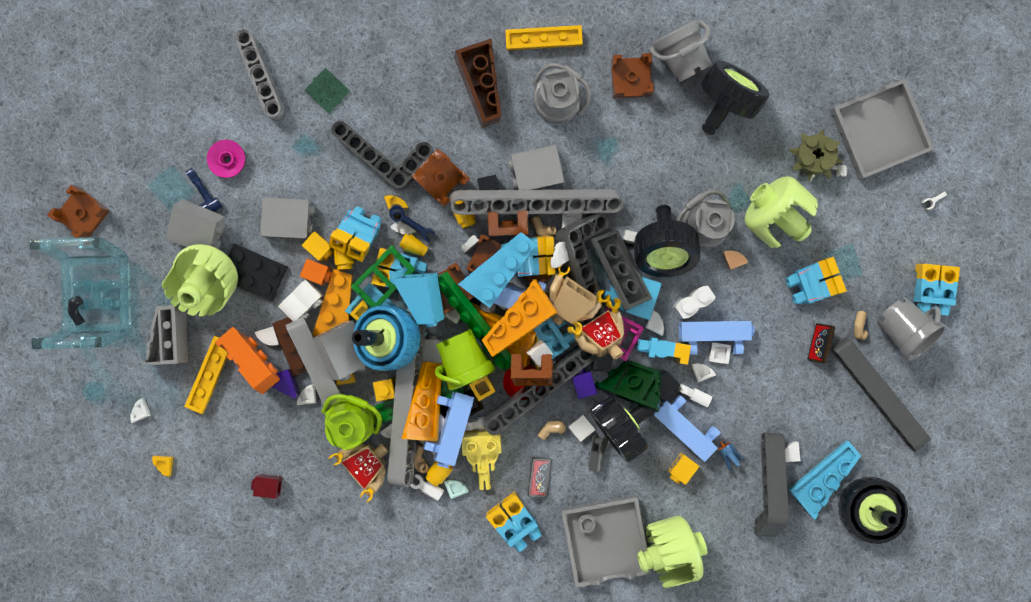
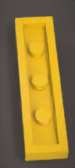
M582 25L505 30L506 51L583 45Z
M214 336L184 406L200 414L205 413L227 361V351L218 347L215 343L220 338L218 336Z

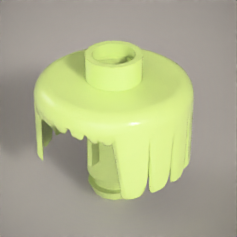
M790 176L781 177L770 184L764 183L760 185L750 197L752 202L746 211L744 221L745 225L770 248L781 246L768 229L769 224L773 223L780 227L789 237L793 236L795 241H803L809 236L812 231L810 223H806V219L791 205H798L812 216H815L818 203L817 199L795 178Z
M196 244L188 246L178 253L170 272L162 282V288L165 290L164 294L167 299L173 296L170 303L174 307L180 303L178 309L181 312H185L189 308L187 313L190 316H195L198 313L201 317L207 314L211 316L222 310L234 293L238 283V273L234 263L224 252L209 245Z
M673 516L651 523L646 527V536H649L647 542L655 544L646 548L645 552L640 550L637 553V559L642 572L649 573V569H652L658 574L666 573L659 577L661 582H665L662 584L664 588L699 581L703 577L704 569L701 556L707 555L706 543L700 532H692L688 522L682 516Z

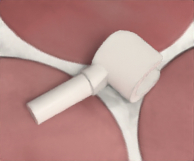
M834 165L830 168L836 170V177L847 176V167L845 165Z
M943 192L936 197L923 199L921 203H925L928 200L930 207L925 210H930L934 208L937 201L946 197L947 193Z

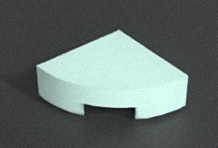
M448 479L444 481L451 499L469 492L465 484L458 480Z

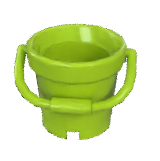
M471 329L436 344L443 364L436 367L435 375L439 379L446 381L449 390L463 387L496 370L492 361L488 360Z
M334 394L326 399L321 410L326 417L325 434L327 440L331 445L337 446L342 450L353 449L357 445L362 444L369 439L372 433L377 435L382 426V417L379 411L368 404L367 401L352 395ZM335 399H338L337 401L332 403L329 409L327 410L329 403Z

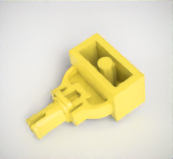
M474 429L464 432L462 455L466 456L468 462L472 465V472H476L477 464L479 489L484 490L485 481L486 490L491 489L489 463L491 464V471H494L495 462L501 453V433L491 435L487 431Z

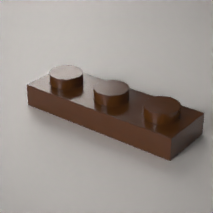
M286 317L272 323L292 374L297 376L307 370L286 328V325L293 321Z

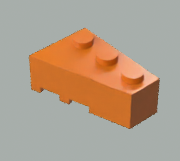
M232 327L215 341L218 347L227 351V358L235 362L239 368L238 371L251 387L262 395L280 380L276 374L278 372L277 368L271 362H267L268 356L263 350H259L256 347L259 344L252 336L248 338Z

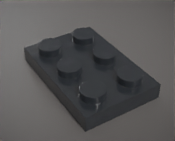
M233 244L228 257L234 263L238 273L237 287L273 301L288 266L240 245Z

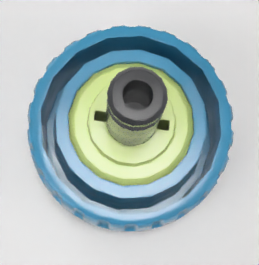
M379 305L369 308L359 317L352 334V341L355 352L364 365L377 371H393L404 368L416 356L420 346V330L414 317L407 310L397 306Z

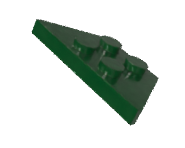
M627 359L617 369L609 372V377L601 383L597 381L594 384L596 389L655 412L660 410L661 373L659 370Z

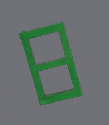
M392 245L350 286L371 308L381 305L397 289L395 284L377 268L391 253L408 269L404 275L412 274L416 270ZM372 272L390 288L376 303L359 287Z

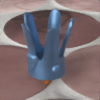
M720 441L722 447L718 449V452L723 456L729 471L731 470L729 458L736 466L740 465V458L746 460L736 451L733 444L729 442L724 445Z

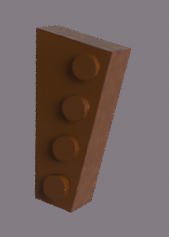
M491 38L455 51L454 56L481 128L498 123L501 119Z

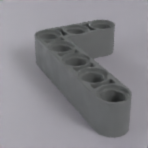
M337 121L331 129L332 134L397 190H405L414 180L411 176L434 152L428 142H420L397 167L345 122ZM341 127H345V134L341 136L338 135V129ZM359 139L361 141L360 146L353 148L352 142ZM424 147L430 149L427 156L420 155V150ZM369 152H375L373 160L366 159V155ZM410 162L417 163V168L413 171L407 168ZM389 164V171L382 173V165ZM399 176L405 178L402 185L395 184V180Z
M605 214L587 215L563 227L556 234L557 244L565 242L569 261L564 263L566 271L570 267L568 277L595 296H597L600 289L584 241L608 228L609 220ZM602 302V307L594 317H599L605 313L604 302Z
M763 432L761 440H763L761 441L764 510L755 519L754 533L756 536L776 537L788 526L789 521L785 439L783 434Z

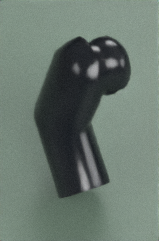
M80 296L72 297L68 301V314L76 326L85 322L78 311V307L83 305V300Z

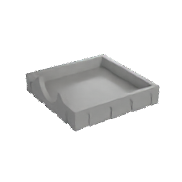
M906 79L886 85L870 94L857 97L830 110L838 132L841 134L845 149L849 153L852 166L856 170L858 180L934 150Z
M636 495L561 509L576 588L600 585L601 582L612 578L632 579L636 576L652 574L651 569H649V573L642 572L637 559V553L640 550L645 552L647 545L638 497ZM588 514L596 519L597 527L591 534H584L578 529V520L583 515Z

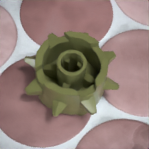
M820 130L818 135L807 136L802 133V143L799 147L790 148V152L795 154L796 164L792 168L793 171L801 170L803 174L808 176V181L810 182L814 177L820 175L830 179L832 177L830 168L835 164L843 162V160L838 158L837 146L840 142L825 136L823 130ZM814 153L818 154V159H816V155H814Z

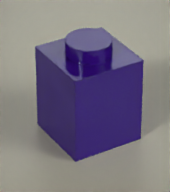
M584 368L572 377L578 399L597 394L591 371H586Z

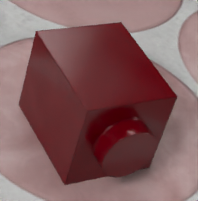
M257 475L251 483L253 496L278 498L281 494L282 476Z

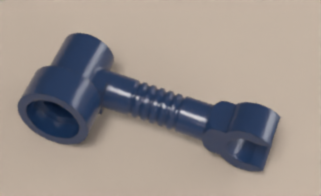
M192 168L187 170V176L205 200L199 206L213 212L223 207L217 197L213 199L207 192L195 170Z
M394 204L390 207L389 215L393 221L403 222L423 236L426 242H430V239L425 235L429 232L435 235L433 229L423 227L407 217L403 206L400 204Z

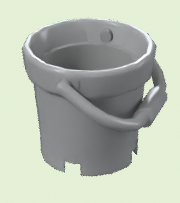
M695 19L653 42L649 51L655 58L667 63L679 83L712 65L704 46L711 30L703 20L698 21ZM700 26H702L706 31L703 38H701V35L699 33L701 29Z
M549 63L539 70L532 82L536 86L533 93L534 107L544 120L551 123H564L571 120L576 114L583 115L591 100V89L587 81L582 78L581 74L567 65ZM550 68H558V69H555V70H553V71L548 72V73L545 75V77H544L541 81H539V79L541 78L542 74H543L546 70H548V69H550ZM579 81L586 90V100L582 107V92L579 87Z
M714 189L707 190L702 194L699 193L689 201L680 212L677 221L687 223L696 230L700 247L711 248L721 244L733 229L735 216L733 210L730 209L731 204L727 197L721 191ZM715 194L719 195L723 201L705 199L704 197Z
M903 297L904 303L900 300L893 303L882 314L886 318L883 323L878 320L877 324L898 346L903 358L906 361H912L922 355L942 336L946 330V325L940 321L941 311L939 307L934 306L924 312L907 297Z

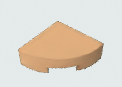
M737 251L722 252L729 270L748 263L745 256Z

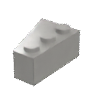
M173 305L156 306L150 329L152 334L150 342H147L146 348L148 349L141 366L189 362L186 311L181 312L178 309L179 305L176 307Z

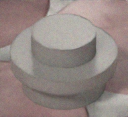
M588 514L581 516L577 523L578 529L584 534L593 533L597 527L596 519Z

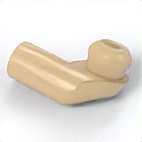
M539 216L531 219L538 236L548 235L554 237L556 235V228L543 225Z
M864 311L857 312L854 322V336L856 339L866 340L868 337V332L863 330L867 313Z
M548 421L537 435L545 441L550 433L563 434L566 431V426L561 421Z
M416 444L414 467L418 472L426 473L428 465L422 456L424 452L423 445Z

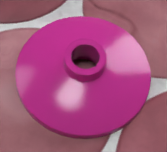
M232 140L217 141L208 150V167L219 177H234L242 171L245 165L244 150L238 143ZM230 156L231 161L226 163L225 158Z

